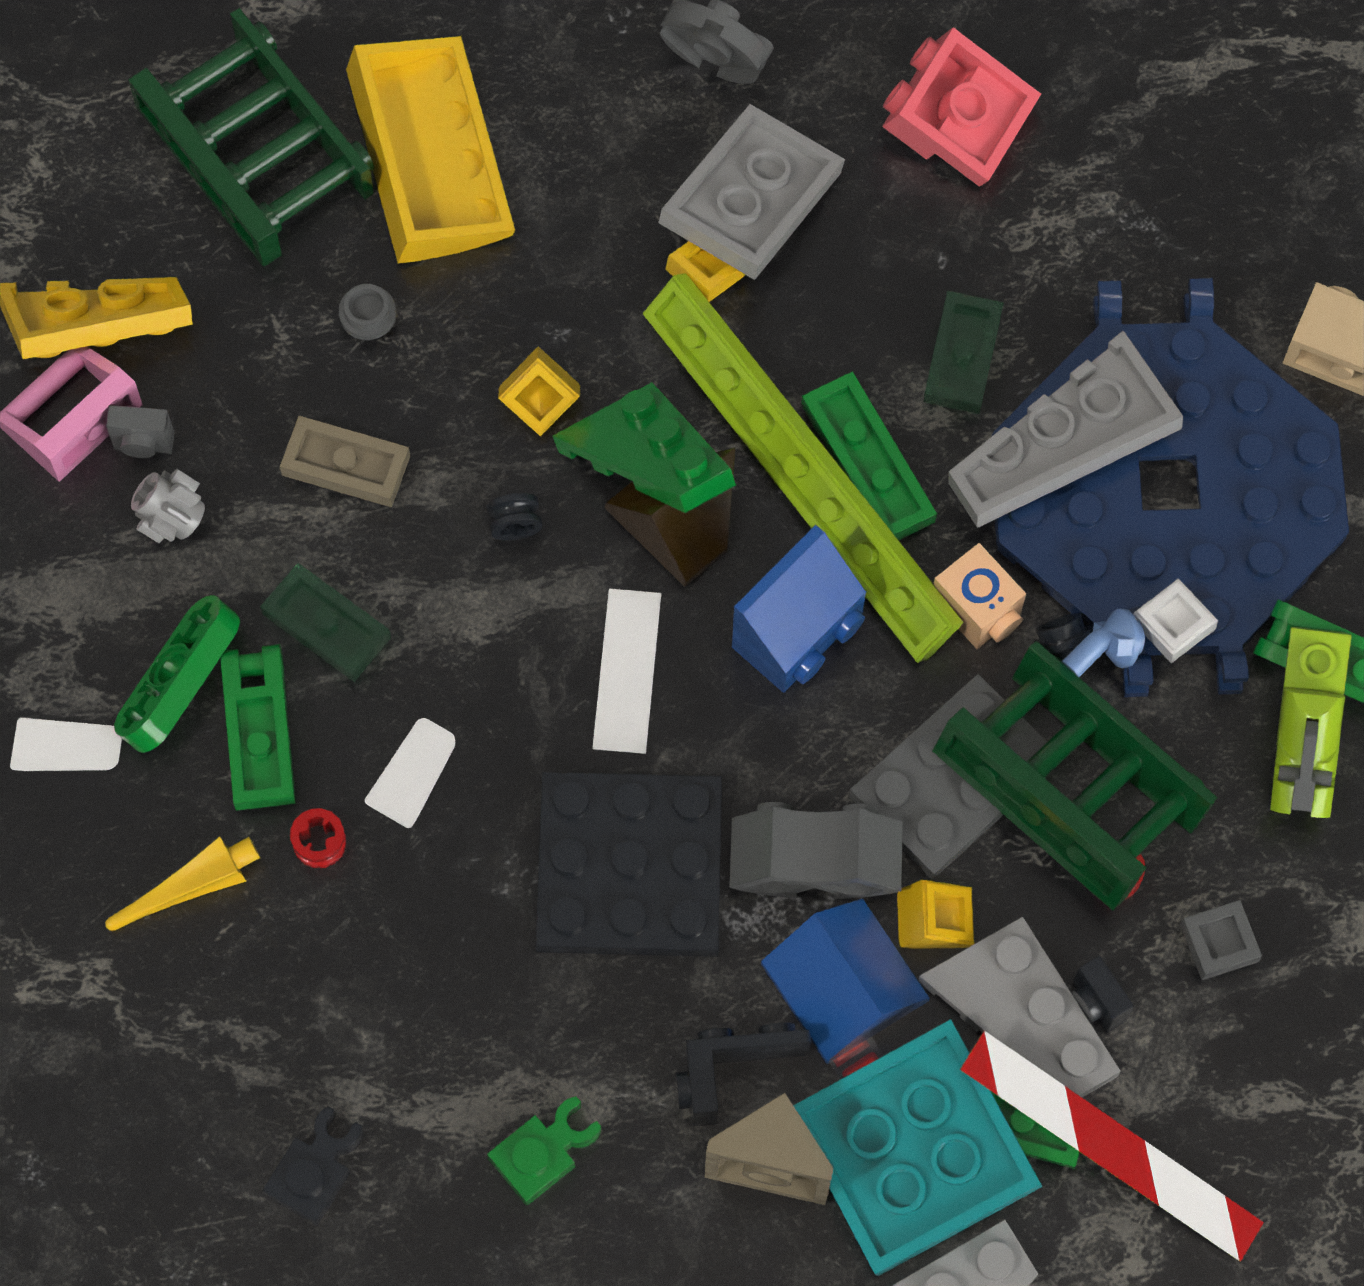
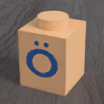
M980 543L975 545L934 579L933 585L964 622L958 629L976 649L980 648L991 638L996 642L1004 640L1023 620L1020 614L1026 597L1025 591Z

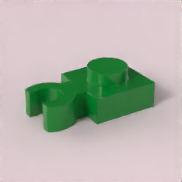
M577 1096L565 1100L558 1107L555 1122L548 1128L535 1115L487 1153L489 1161L526 1206L575 1168V1162L567 1154V1150L571 1147H587L594 1143L601 1134V1125L597 1121L590 1124L583 1131H575L569 1127L567 1123L569 1117L581 1108V1101Z

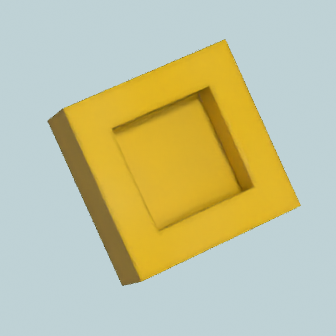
M690 241L668 256L666 270L672 276L686 273L709 302L745 276L744 273Z

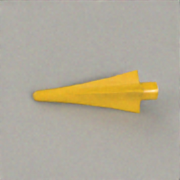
M218 837L157 887L109 917L105 922L106 928L114 931L170 906L246 882L240 869L260 858L250 837H247L229 847L225 845L221 837Z

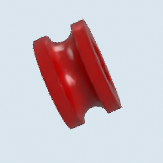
M323 808L307 810L294 820L290 829L292 847L297 858L304 865L312 868H326L335 864L345 851L346 835L340 819L331 811ZM315 826H323L325 834H328L331 830L335 833V836L326 839V849L321 851H314L312 843H308L306 847L302 845L303 840L311 837L310 828Z

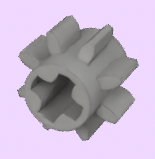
M178 469L172 474L163 471L161 475L153 472L146 476L137 487L131 501V508L135 511V516L141 519L136 529L157 543H160L164 538L172 542L175 537L182 540L190 536L199 525L205 511V505L200 501L201 496L195 493L200 483Z

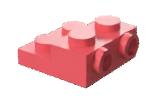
M953 27L936 41L928 37L917 49L910 61V65L916 68L917 71L909 84L901 80L888 95L883 108L889 111L890 115L882 127L926 160L934 154L938 155L980 187L991 178L1041 96V93Z

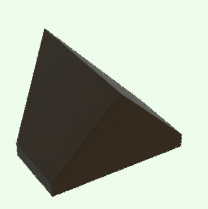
M735 448L716 452L731 468L732 474H734ZM632 481L605 504V509L684 587L727 553L732 488L684 513L636 490Z

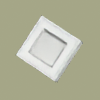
M1179 579L1133 613L1135 619L1141 623L1144 635L1170 663H1173L1213 632L1218 623V620Z

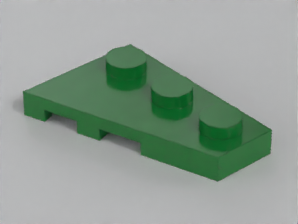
M653 382L638 390L629 392L622 399L553 435L560 454L571 459L579 455L590 460L594 470L608 477L615 472L632 480L636 490L684 513L736 486L731 468Z

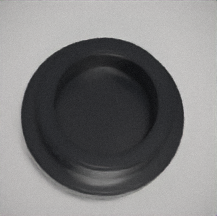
M1079 613L1054 618L1036 628L1039 638L1038 643L1052 655L1058 656L1062 660L1093 632L1091 625H1084Z

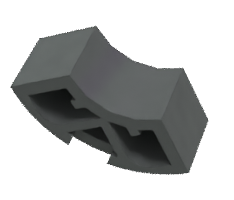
M782 802L758 804L757 811L732 818L729 888L786 898H797V893L814 888L835 894V899L863 898L900 892L903 821L878 814V808L869 804H849L843 806L842 811L834 812L795 811L791 805Z

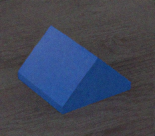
M863 899L814 913L761 961L762 967L803 1029L810 1030V1040L826 1064H829L868 1038L879 1033L927 1003L930 999Z

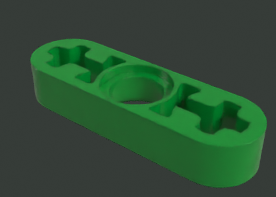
M215 595L206 596L197 601L187 611L119 711L114 723L115 733L140 753L149 752L166 739L236 635L240 625V618L219 597Z

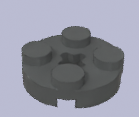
M673 0L660 25L663 26L660 31L661 38L677 55L697 68L700 67L703 59L720 66L717 77L730 82L741 84L754 83L774 49L773 44L768 39L751 32L738 22L740 18L739 12L731 5L720 0H710L707 7L688 0Z

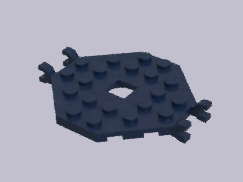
M1213 278L1189 279V293L1185 294L1183 298L1186 323L1122 324L1121 281H1098V296H1094L1093 299L1096 329L992 433L991 437L1003 427L1011 428L1027 415V408L1045 394L1049 397L1070 380V373L1087 359L1090 362L1095 360L1108 349V342L1122 331L1126 333L1183 415L1182 429L995 519L997 551L1014 565L1019 563L1042 583L1041 588L1071 614H1081V617L1091 626H1094V622L1107 621L1112 611L1124 608L1130 610L1133 614L1179 579L1218 620L1216 629L1183 655L1216 654L1218 695L1242 694L1243 682H1247L1249 679L1247 658L1243 648L1269 620L1277 599L1287 603L1317 567L1345 541L1349 533L1338 424L1213 322ZM1151 460H1186L1192 463L1196 469L1199 509L1143 510L1139 463ZM1146 636L1144 648L1138 655L1135 663L1128 668H1123L1124 697H1148L1149 685L1153 684L1151 656L1163 654Z

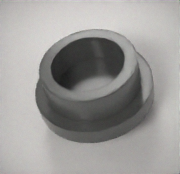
M360 284L349 290L342 298L339 305V318L342 327L351 336L361 340H373L382 337L393 327L396 320V306L392 296L385 289L373 284Z

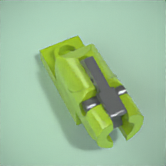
M1293 626L1290 628L1276 742L1277 750L1270 810L1291 814V810L1311 812L1310 816L1316 818H1330L1345 702L1344 691L1351 633Z

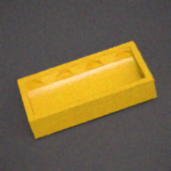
M461 36L354 45L346 71L368 154L375 167L373 173L397 263L415 262L452 255L513 236L515 231Z

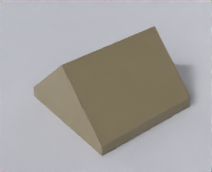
M785 1093L709 1139L706 1150L705 1178L826 1205L834 1168Z

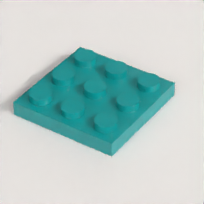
M951 1019L793 1105L834 1168L829 1188L876 1276L882 1275L1043 1187L991 1091L960 1070L970 1053Z

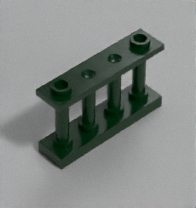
M238 8L230 13L236 43L172 84L168 81L160 84L148 68L140 71L128 79L136 108L259 263L265 267L282 255L277 233L282 230L281 224L347 180L351 182L359 194L366 200L374 194L370 171L375 169L365 148L356 140L351 144L347 141L275 52L277 45L265 25L260 21L252 24L243 11ZM250 60L253 61L269 81L204 124L200 121L191 124L182 112L185 110V102ZM281 100H284L301 122L237 164L229 161L224 165L214 152L217 150L216 143ZM315 139L334 161L269 205L265 202L256 205L246 192L250 189L248 183Z
M1035 641L1028 648L1012 677L1020 687L983 721H979L964 707L961 708L948 720L932 752L1113 911L1127 898L1147 868L1136 857L1174 820L1191 834L1199 826L1218 797L1208 790L1196 775L1186 771L1062 663L1063 660L1052 655L1040 643ZM1039 702L1064 723L1065 726L1026 761L999 738ZM1084 741L1110 765L1072 801L1047 781L1045 777ZM1130 781L1149 797L1155 805L1117 841L1090 817L1126 782Z

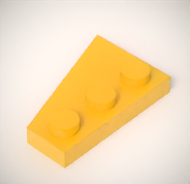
M176 277L107 279L100 284L98 290L70 288L69 281H47V291L17 292L16 283H0V307L22 359L32 357L51 358L59 355L62 351L91 345L97 347L109 346L120 339L145 334L163 335L173 331L175 328L193 325L191 305Z

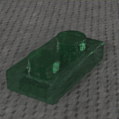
M947 291L925 389L924 403L980 414L1004 302Z
M299 563L294 566L260 606L265 617L354 682L391 639V633L387 627Z

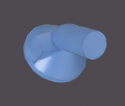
M1124 608L1112 611L1107 621L1094 622L1093 632L1062 663L1080 677L1105 652L1117 667L1128 668L1135 663L1138 655L1144 648L1145 635L1143 627L1130 610Z

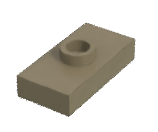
M298 416L280 464L282 476L392 507L410 459L409 447Z

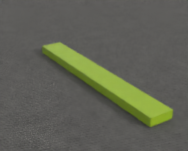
M686 273L674 275L643 312V315L811 528L817 525L826 533L866 591L865 597L915 661L919 663L928 660L964 622Z

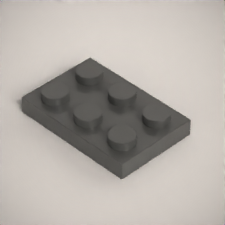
M979 674L855 784L849 793V797L856 804L876 806L878 814L903 821L902 851L931 880L935 879L1004 815L932 752L948 720L961 708L964 707L979 721H983L1005 701ZM1023 717L999 738L1026 761L1047 743Z

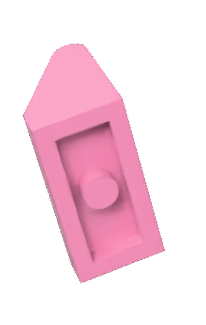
M86 346L67 350L1 410L0 428L60 482L109 436L106 428L109 405L140 408L143 404L135 381L120 367ZM83 367L101 382L43 437L23 424L27 418Z

